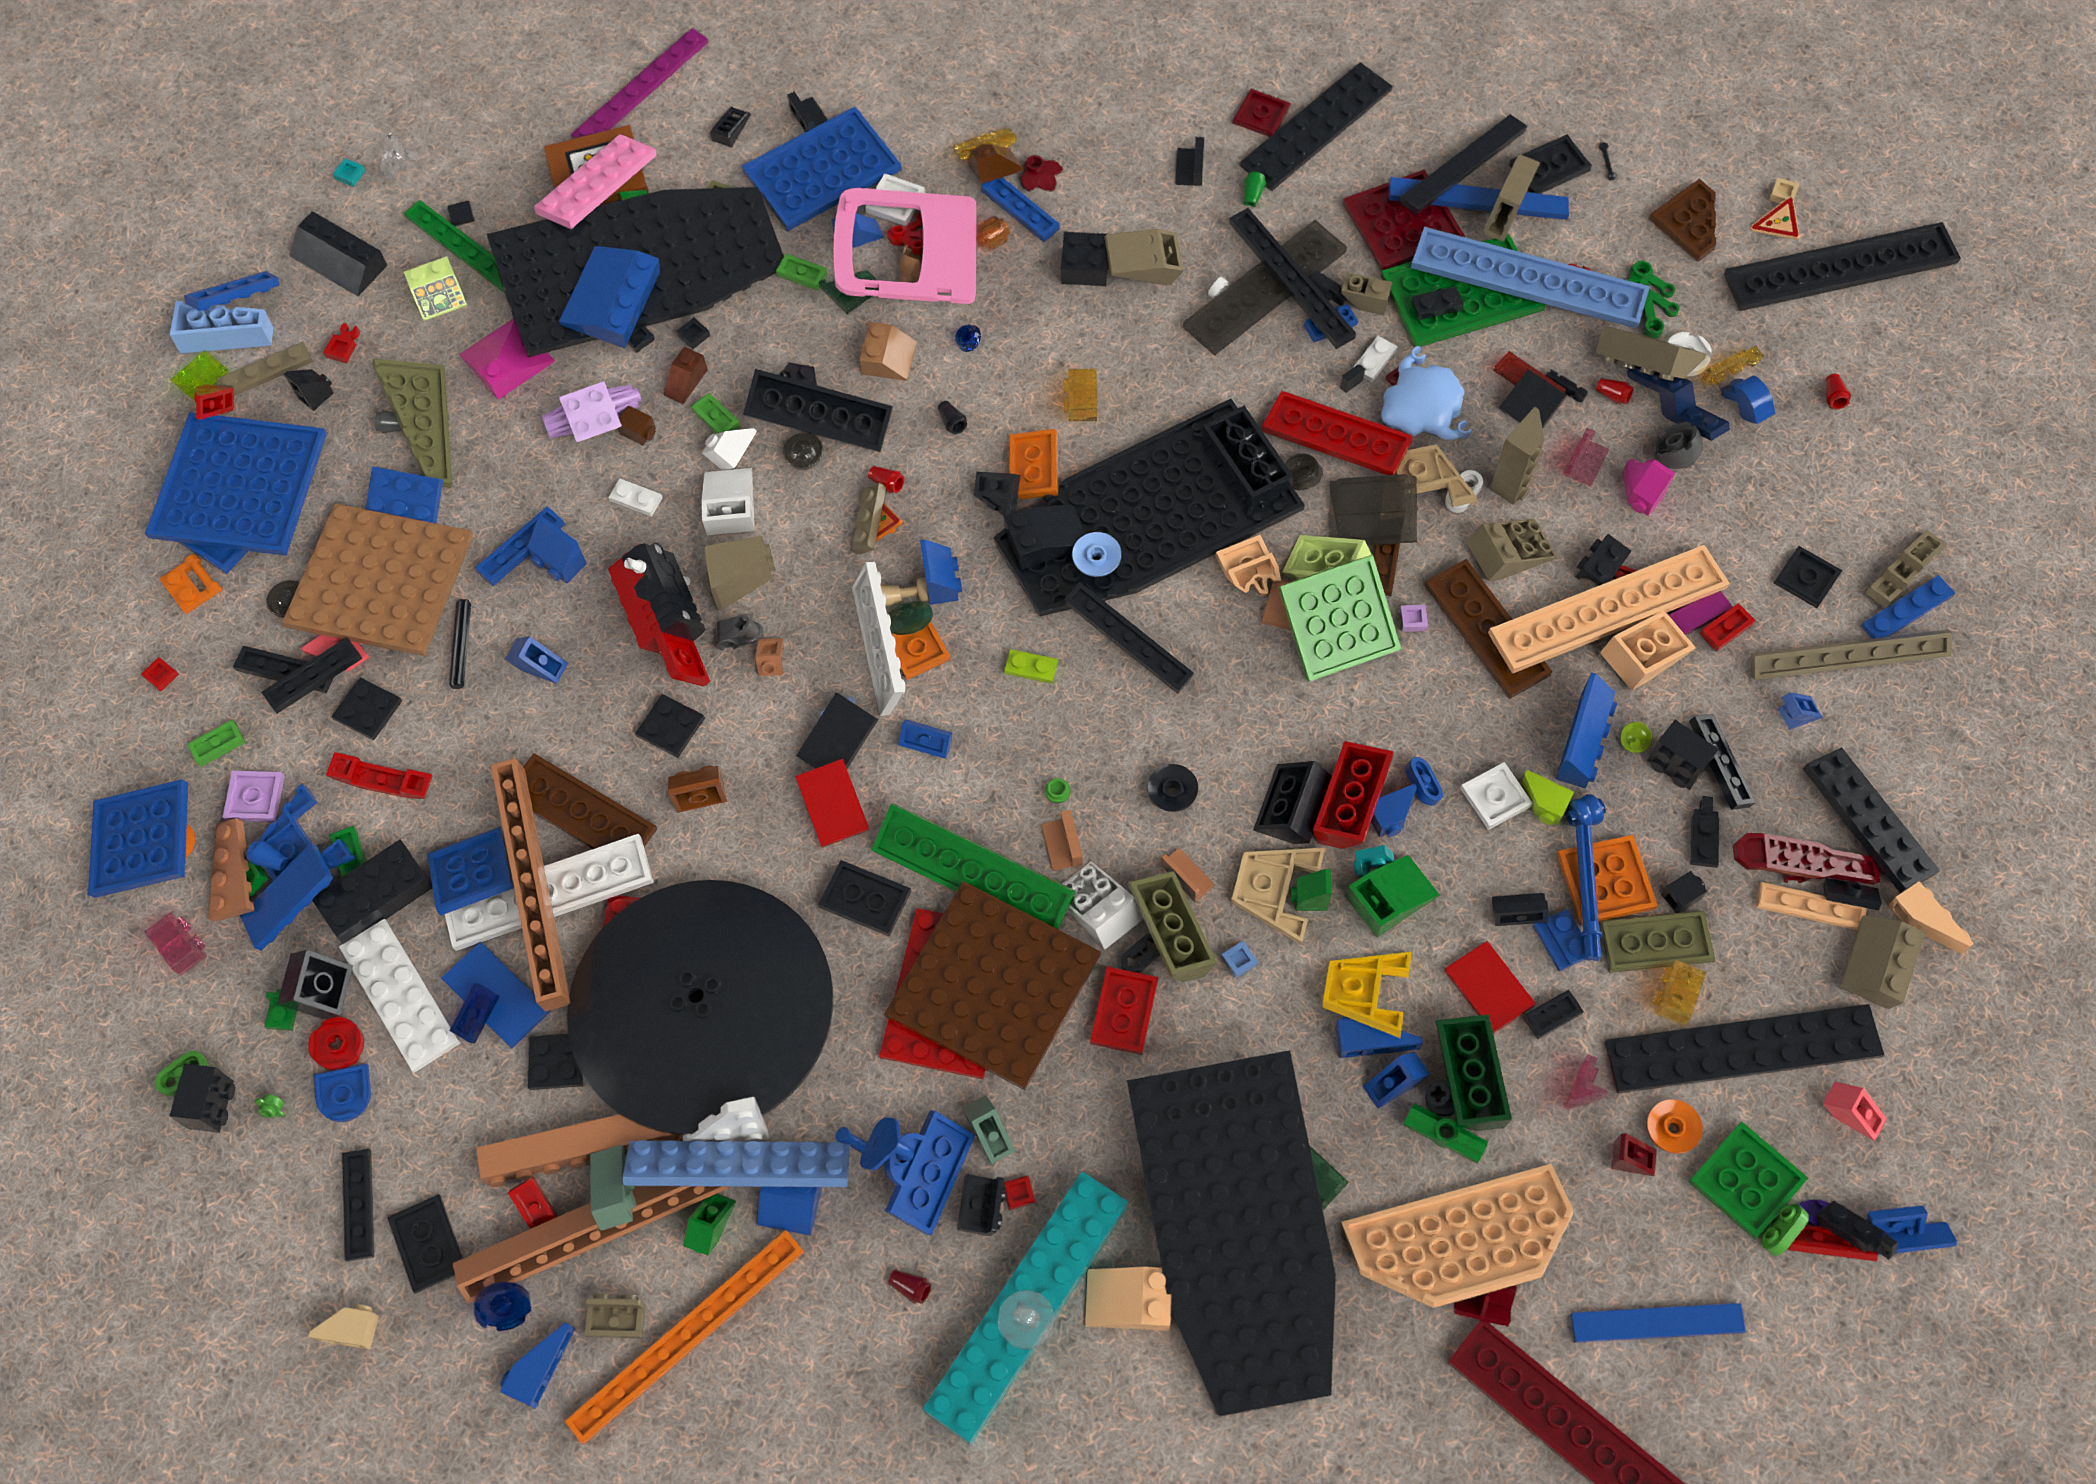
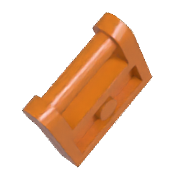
M196 554L187 556L182 564L159 578L185 614H188L222 591L219 583L213 581L203 568L201 560ZM190 570H193L204 584L205 590L202 592L197 589L186 574Z

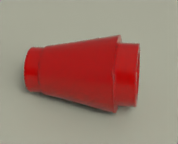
M1836 373L1830 374L1826 378L1827 404L1833 409L1846 407L1851 399L1849 390L1840 375Z
M1601 378L1597 384L1596 391L1619 405L1621 403L1627 405L1632 397L1634 387L1630 386L1629 382Z
M872 466L868 472V478L876 484L881 483L884 485L888 493H898L904 485V476L899 471Z

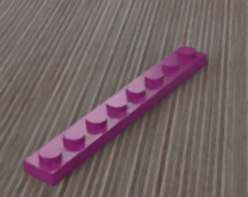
M691 28L571 133L572 138L575 139L610 130L709 43L708 38L694 28Z

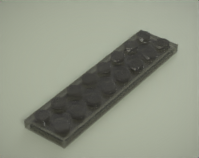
M1316 220L1312 221L1282 245L1283 249L1309 279L1316 270L1322 272L1347 251V246ZM1260 262L1185 320L1183 328L1215 356L1288 299L1290 294L1267 267Z

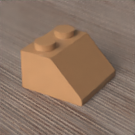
M869 322L860 357L862 375L908 381L917 341L893 325Z

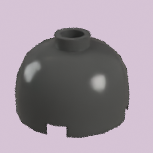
M1689 422L1672 425L1665 429V435L1661 438L1658 435L1652 444V451L1656 458L1665 467L1670 469H1682L1692 466L1703 451L1702 436L1695 425L1692 426Z

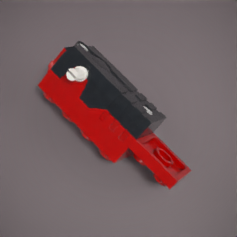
M654 542L652 545L638 544L629 552L624 553L623 557L608 568L612 578L611 582L618 592L619 601L625 609L628 623L636 636V643L641 649L659 653L663 657L667 666V673L672 679L704 687L711 681L694 640L700 637L706 629L704 624L701 623L700 615L696 612V605L692 602L693 598L688 589L690 578L682 575L674 554L664 550L659 543Z

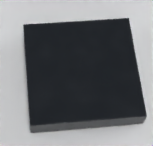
M1527 369L1499 408L1518 422H1521L1536 407L1539 409L1543 429L1567 398V395Z
M1798 546L1774 581V584L1813 607L1818 608L1843 570Z

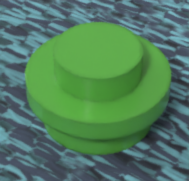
M1053 779L1045 787L1046 797L1053 803H1063L1070 796V786L1063 779Z

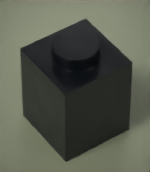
M1689 871L1667 885L1661 896L1675 913H1681L1702 900L1707 890L1703 880L1695 876L1692 871Z

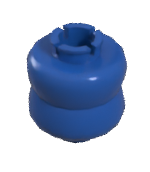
M1586 794L1580 799L1570 801L1567 806L1568 810L1565 811L1568 823L1576 828L1578 825H1598L1603 821L1604 813H1606L1603 801L1592 794Z

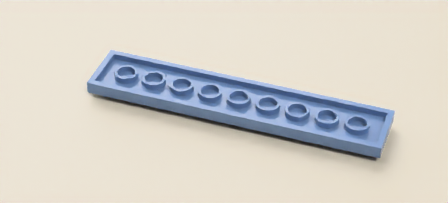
M1424 227L1411 268L1636 329L1638 328L1650 286Z

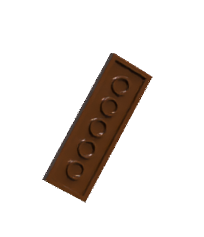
M1467 559L1425 582L1424 586L1509 699L1551 676L1552 670L1545 661L1513 674L1511 673L1488 632L1490 628L1513 619Z
M535 753L532 754L523 766L533 813L592 849L636 834L641 836L643 846L645 847L657 830L656 825Z

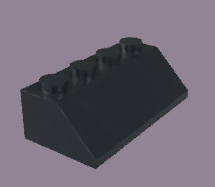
M313 211L297 226L290 257L358 297L388 266L379 249Z

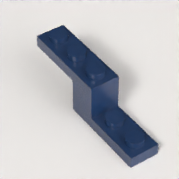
M1636 366L1635 369L1629 368L1626 370L1629 379L1659 393L1662 415L1666 419L1676 424L1689 422L1692 426L1695 425L1698 428L1702 437L1710 441L1730 430L1729 421L1696 406L1692 381L1674 377L1673 381L1659 377L1660 373L1656 371L1654 375L1640 372V366Z

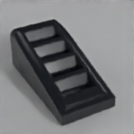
M730 107L710 131L712 141L732 148L749 120L751 113ZM733 113H734V114L740 115V116H742V117H741V118H737V117H734V116H732V115H733Z

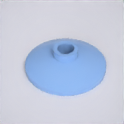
M1101 532L1089 533L1082 536L1075 543L1072 552L1073 562L1086 575L1094 577L1105 576L1113 572L1119 565L1121 548L1118 542L1108 534ZM1096 556H1098V557H1100L1101 559H1100V560H1094L1093 558L1096 557Z

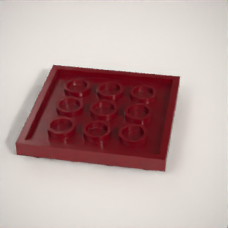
M1424 169L1402 178L1424 180L1428 174ZM1389 182L1343 199L1344 208L1381 271L1413 261L1424 227L1465 237L1446 206L1429 205L1416 215L1399 203V201L1389 200Z

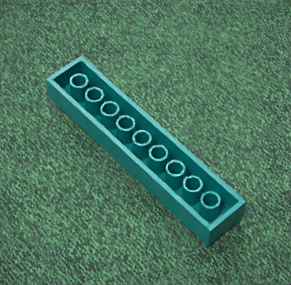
M1083 1171L1080 1173L923 1407L925 1414L969 1445H973L1127 1211V1200Z

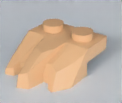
M1261 535L1217 551L1215 554L1225 577L1245 593L1252 586L1259 596H1266L1269 594L1266 581L1270 580L1273 583L1281 581L1278 564L1273 554L1268 552Z

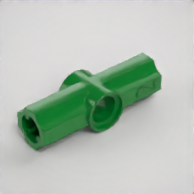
M1415 1103L1403 1126L1434 1141L1438 1147L1447 1148L1476 1164L1479 1163L1488 1144V1141L1457 1127V1122L1453 1119L1442 1118ZM1439 1129H1448L1452 1134V1138H1443L1439 1133Z

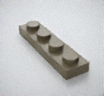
M302 341L217 378L220 386L234 387V396L282 376L286 371H293L312 363L313 360Z

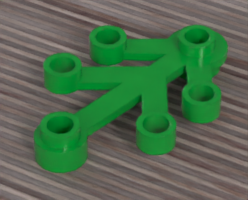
M1641 260L1631 266L1629 271L1630 278L1627 281L1646 286L1651 284L1660 290L1662 296L1649 288L1643 308L1646 318L1643 329L1644 334L1651 338H1658L1663 332L1664 323L1656 318L1653 303L1664 309L1665 314L1669 317L1677 316L1680 308L1678 304L1665 299L1671 298L1674 295L1675 286L1653 275L1651 264ZM1664 289H1670L1672 292L1667 293ZM1668 308H1674L1676 311L1671 312Z

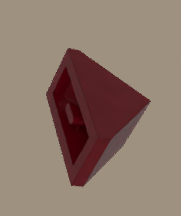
M1621 1133L1613 1144L1611 1169L1655 1176L1657 1150L1626 1133Z

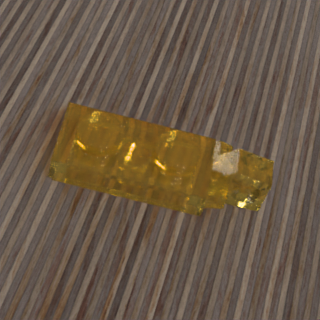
M1757 345L1748 350L1744 349L1709 367L1700 381L1704 386L1711 383L1717 385L1726 379V375L1730 373L1737 375L1743 371L1746 365L1754 367L1764 358V354L1761 353Z

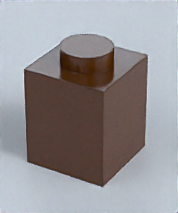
M628 405L619 417L621 427L617 429L620 435L643 446L647 440H651L655 435L656 427L653 418Z

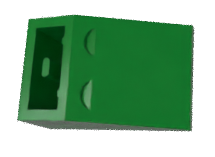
M1409 855L1369 872L1349 885L1346 893L1347 900L1376 937H1379L1440 896Z

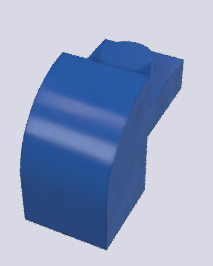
M1754 375L1745 380L1741 378L1734 379L1727 386L1721 388L1724 398L1738 402L1740 416L1743 420L1758 424L1776 414L1770 391L1764 382Z

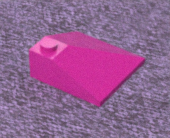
M514 319L459 354L497 399H500L555 362L548 352L528 358Z

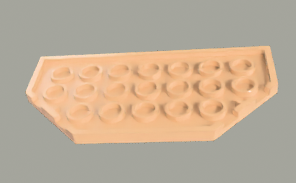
M1552 1164L1343 1221L1341 1224L1360 1275L1435 1308L1542 1278L1573 1216V1207Z

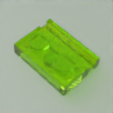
M204 350L172 377L170 381L194 401L196 387L206 384L214 385L218 382L217 378L226 375L229 370Z

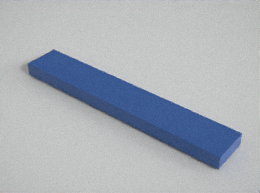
M1741 1303L1577 1312L1570 1314L1574 1343L1741 1334L1746 1332Z

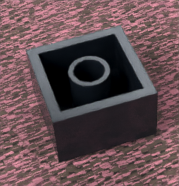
M1064 232L1061 284L1107 285L1108 256L1104 237L1107 234Z
M1675 719L1657 741L1647 761L1656 772H1664L1671 777L1676 786L1690 790L1708 768L1719 749Z
M307 949L290 954L277 1004L321 1019L341 1016L353 965Z
M184 1064L169 1117L189 1130L220 1133L221 1127L228 1120V1111L226 1110L228 1102L235 1095L234 1081L216 1067Z

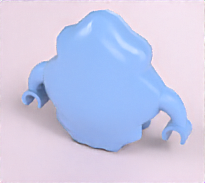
M1421 347L1413 348L1412 353L1406 356L1399 365L1397 384L1387 388L1384 393V405L1381 412L1382 422L1389 428L1413 435V437L1425 432L1437 435L1444 440L1469 438L1472 429L1468 431L1462 430L1467 426V421H1461L1457 430L1449 428L1451 419L1460 415L1464 389L1460 385L1458 378L1450 368H1443L1434 364L1427 368L1411 367L1412 363L1416 365L1424 363L1426 356L1417 357L1416 355L1421 352Z

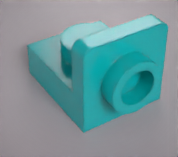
M1385 845L1355 851L1356 860L1353 862V867L1356 875L1361 878L1370 872V867L1378 869L1393 862L1394 853Z

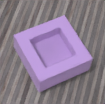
M1425 604L1402 605L1400 607L1402 632L1427 631L1428 621Z

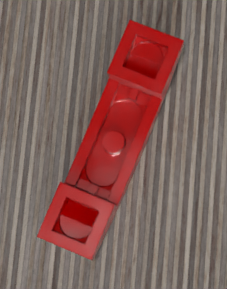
M334 752L326 773L327 777L354 787L412 799H425L433 777L432 774L412 769L401 771L362 762L359 757Z

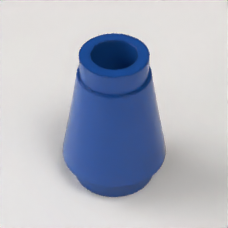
M254 841L246 854L251 864L280 872L286 868L289 860L265 841Z

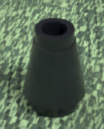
M943 401L938 405V411L948 432L959 434L966 429L967 418L949 401Z

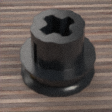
M1448 1080L1433 1082L1426 1090V1105L1439 1116L1453 1115L1454 1108ZM1441 1092L1446 1093V1096L1441 1097L1440 1102L1437 1099V1096Z

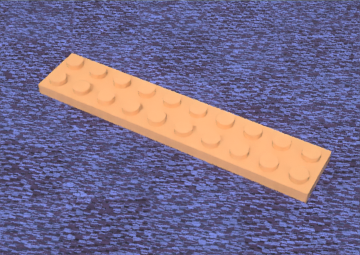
M1702 545L1492 627L1488 634L1513 674L1634 626L1658 613H1667L1725 590L1730 583L1706 546Z

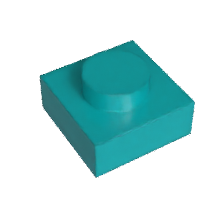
M344 158L334 171L333 176L335 180L354 187L365 173V168L361 164Z

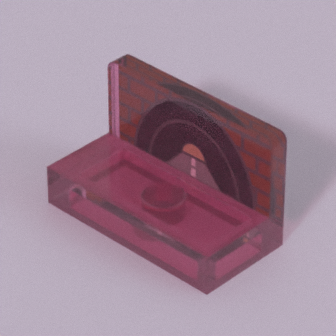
M1586 428L1564 476L1592 486L1609 449L1592 442L1596 431Z

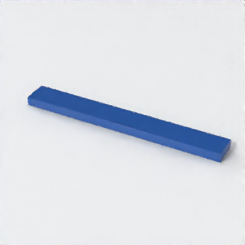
M1390 177L1389 200L1400 201L1402 195L1422 180ZM1457 184L1430 205L1492 212L1502 189ZM1526 192L1517 215L1567 220L1569 217V197Z

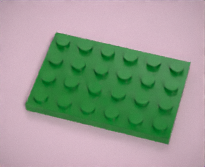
M1507 234L1504 242L1496 238L1483 241L1484 243L1518 251L1510 234ZM1412 262L1382 270L1381 272L1382 280L1392 282L1390 297L1414 347L1426 346L1542 312L1546 306L1540 302L1411 268ZM1457 287L1464 304L1462 311L1422 320L1417 319L1411 303L1412 296Z

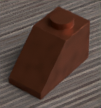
M683 347L671 364L663 395L684 404L708 370L704 355Z

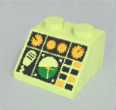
M447 256L404 271L424 321L467 306Z

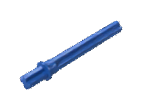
M1578 825L1576 828V843L1583 921L1581 938L1584 939L1585 960L1598 961L1601 958L1600 938L1602 937V932L1599 931L1591 827L1589 825Z

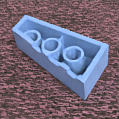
M176 301L170 336L181 354L271 346L274 328L264 309L244 307L226 309L224 305H216L215 308L211 307L209 310L198 311L189 305H185L184 301Z

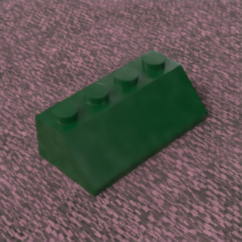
M1489 1014L1436 1020L1435 1023L1457 1127L1475 1131L1505 1128L1512 1120Z

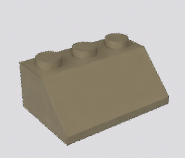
M1863 916L1839 986L1886 1009L1904 1003L1925 932L1903 921Z

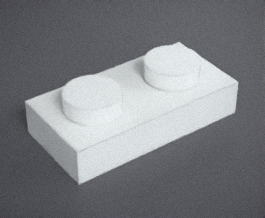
M1377 336L1355 366L1361 364L1365 368L1364 378L1373 382L1395 354L1398 346Z
M623 479L618 480L609 496L611 502L651 517L663 498L660 493Z

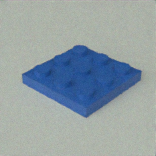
M501 827L427 854L435 906L440 916L514 889L504 832Z

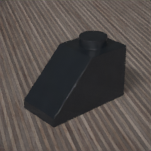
M313 369L286 371L283 374L297 398L313 411L334 394L330 387L332 382L323 373L319 375Z

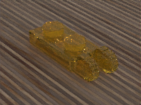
M1006 127L952 146L955 155L960 160H968L970 150L976 149L980 145L994 144L1009 147L1015 144L1017 136L1011 129Z

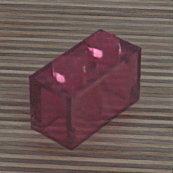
M170 912L144 932L171 969L182 976L207 957L202 950L206 946L197 935L191 936L188 931L192 927L184 917L178 919Z

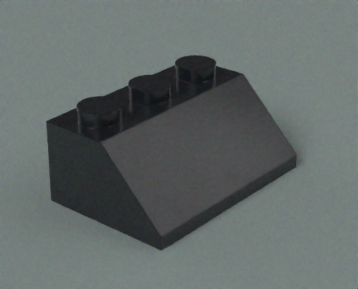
M1315 761L1277 764L1253 830L1292 844L1310 843L1332 775Z

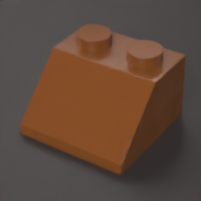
M704 766L697 771H681L676 773L675 776L668 777V793L677 813L727 802L723 777L719 766Z

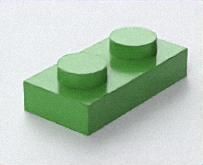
M789 254L784 256L776 270L778 277L817 291L828 274L827 268Z
M710 393L691 406L692 411L716 434L734 431L740 427L739 421Z
M232 719L187 745L196 763L202 767L241 746L246 741L237 724Z

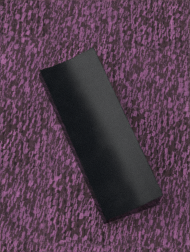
M755 369L743 415L881 453L893 406Z

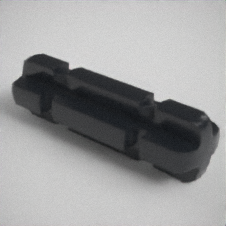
M1553 369L1548 370L1544 377L1545 381L1551 385L1552 383L1555 384L1554 387L1566 395H1573V399L1576 401H1584L1588 394L1586 389L1581 386L1578 388L1576 383L1563 375L1558 376L1559 373Z

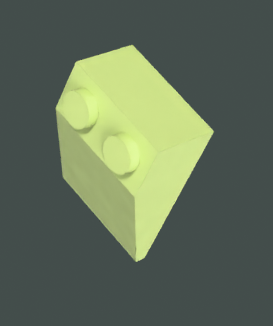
M1300 535L1282 573L1286 577L1298 580L1372 554L1365 540Z

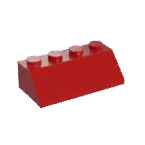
M1344 741L1313 829L1318 844L1339 849L1364 844L1394 755L1393 751Z

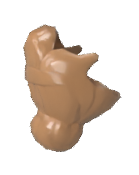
M908 245L904 247L899 261L902 272L900 282L916 283L919 281L923 254H913L912 251L908 250Z

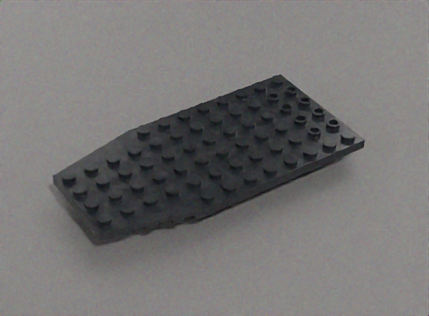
M758 187L661 190L597 206L572 229L545 219L487 234L496 269L528 358L597 340L595 337L559 324V320L595 246L637 250L659 259L660 273L634 330L707 311L721 300L724 302L736 292L744 291L750 288L753 283L759 280L763 281L775 274L784 258Z
M1229 399L1066 478L1058 487V495H1045L1040 503L1030 507L1073 505L1085 535L1101 532L1112 536L1118 542L1121 548V560L1113 572L1100 577L1086 575L1075 566L1072 553L1021 570L1005 528L994 536V543L1039 616H1044L1071 609L1064 603V599L1079 582L1103 601L1138 593L1216 554L1217 551L1230 547L1304 510L1305 504L1292 487L1294 476L1245 405L1238 408L1234 401ZM1096 556L1093 559L1100 560L1101 558Z
M1290 1050L1127 1080L1163 1275L1166 1278V1293L1171 1295L1172 1314L1218 1416L1331 1396L1336 1272Z

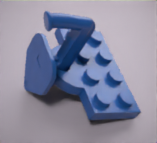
M929 1110L919 1134L911 1132L900 1134L899 1121L889 1117H884L878 1121L868 1142L852 1134L847 1127L840 1128L836 1132V1140L848 1144L853 1149L862 1153L860 1166L866 1170L875 1171L884 1164L889 1180L896 1185L885 1212L923 1234L932 1236L975 1135L933 1110Z

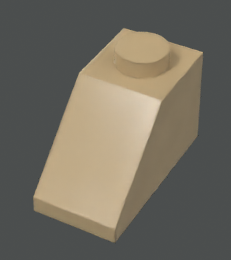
M356 1304L354 1309L344 1307L312 1329L308 1337L318 1342L370 1350L379 1316L371 1312L372 1307Z

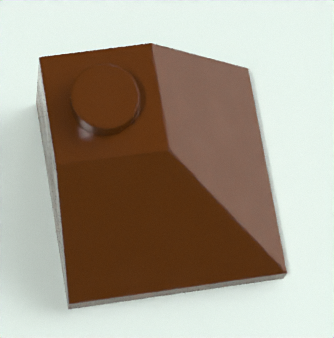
M983 144L976 149L970 150L968 163L981 184L1023 171L1022 165L1010 148L994 144Z

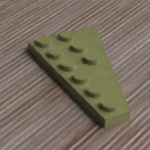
M373 358L372 366L421 475L443 479L442 487L451 488L452 470L445 365Z

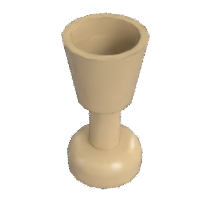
M925 577L918 578L916 581L917 586L900 588L899 585H880L882 593L886 597L885 607L902 602V598L917 595L920 601H929Z

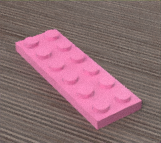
M619 134L534 206L535 213L572 229L656 156L655 148Z

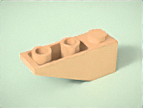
M1920 881L1895 897L1888 905L1900 921L1925 932L1926 937L1960 954L1966 952L1974 944L1970 940L1969 934L1956 924L1950 912L1935 900L1931 890L1924 887Z

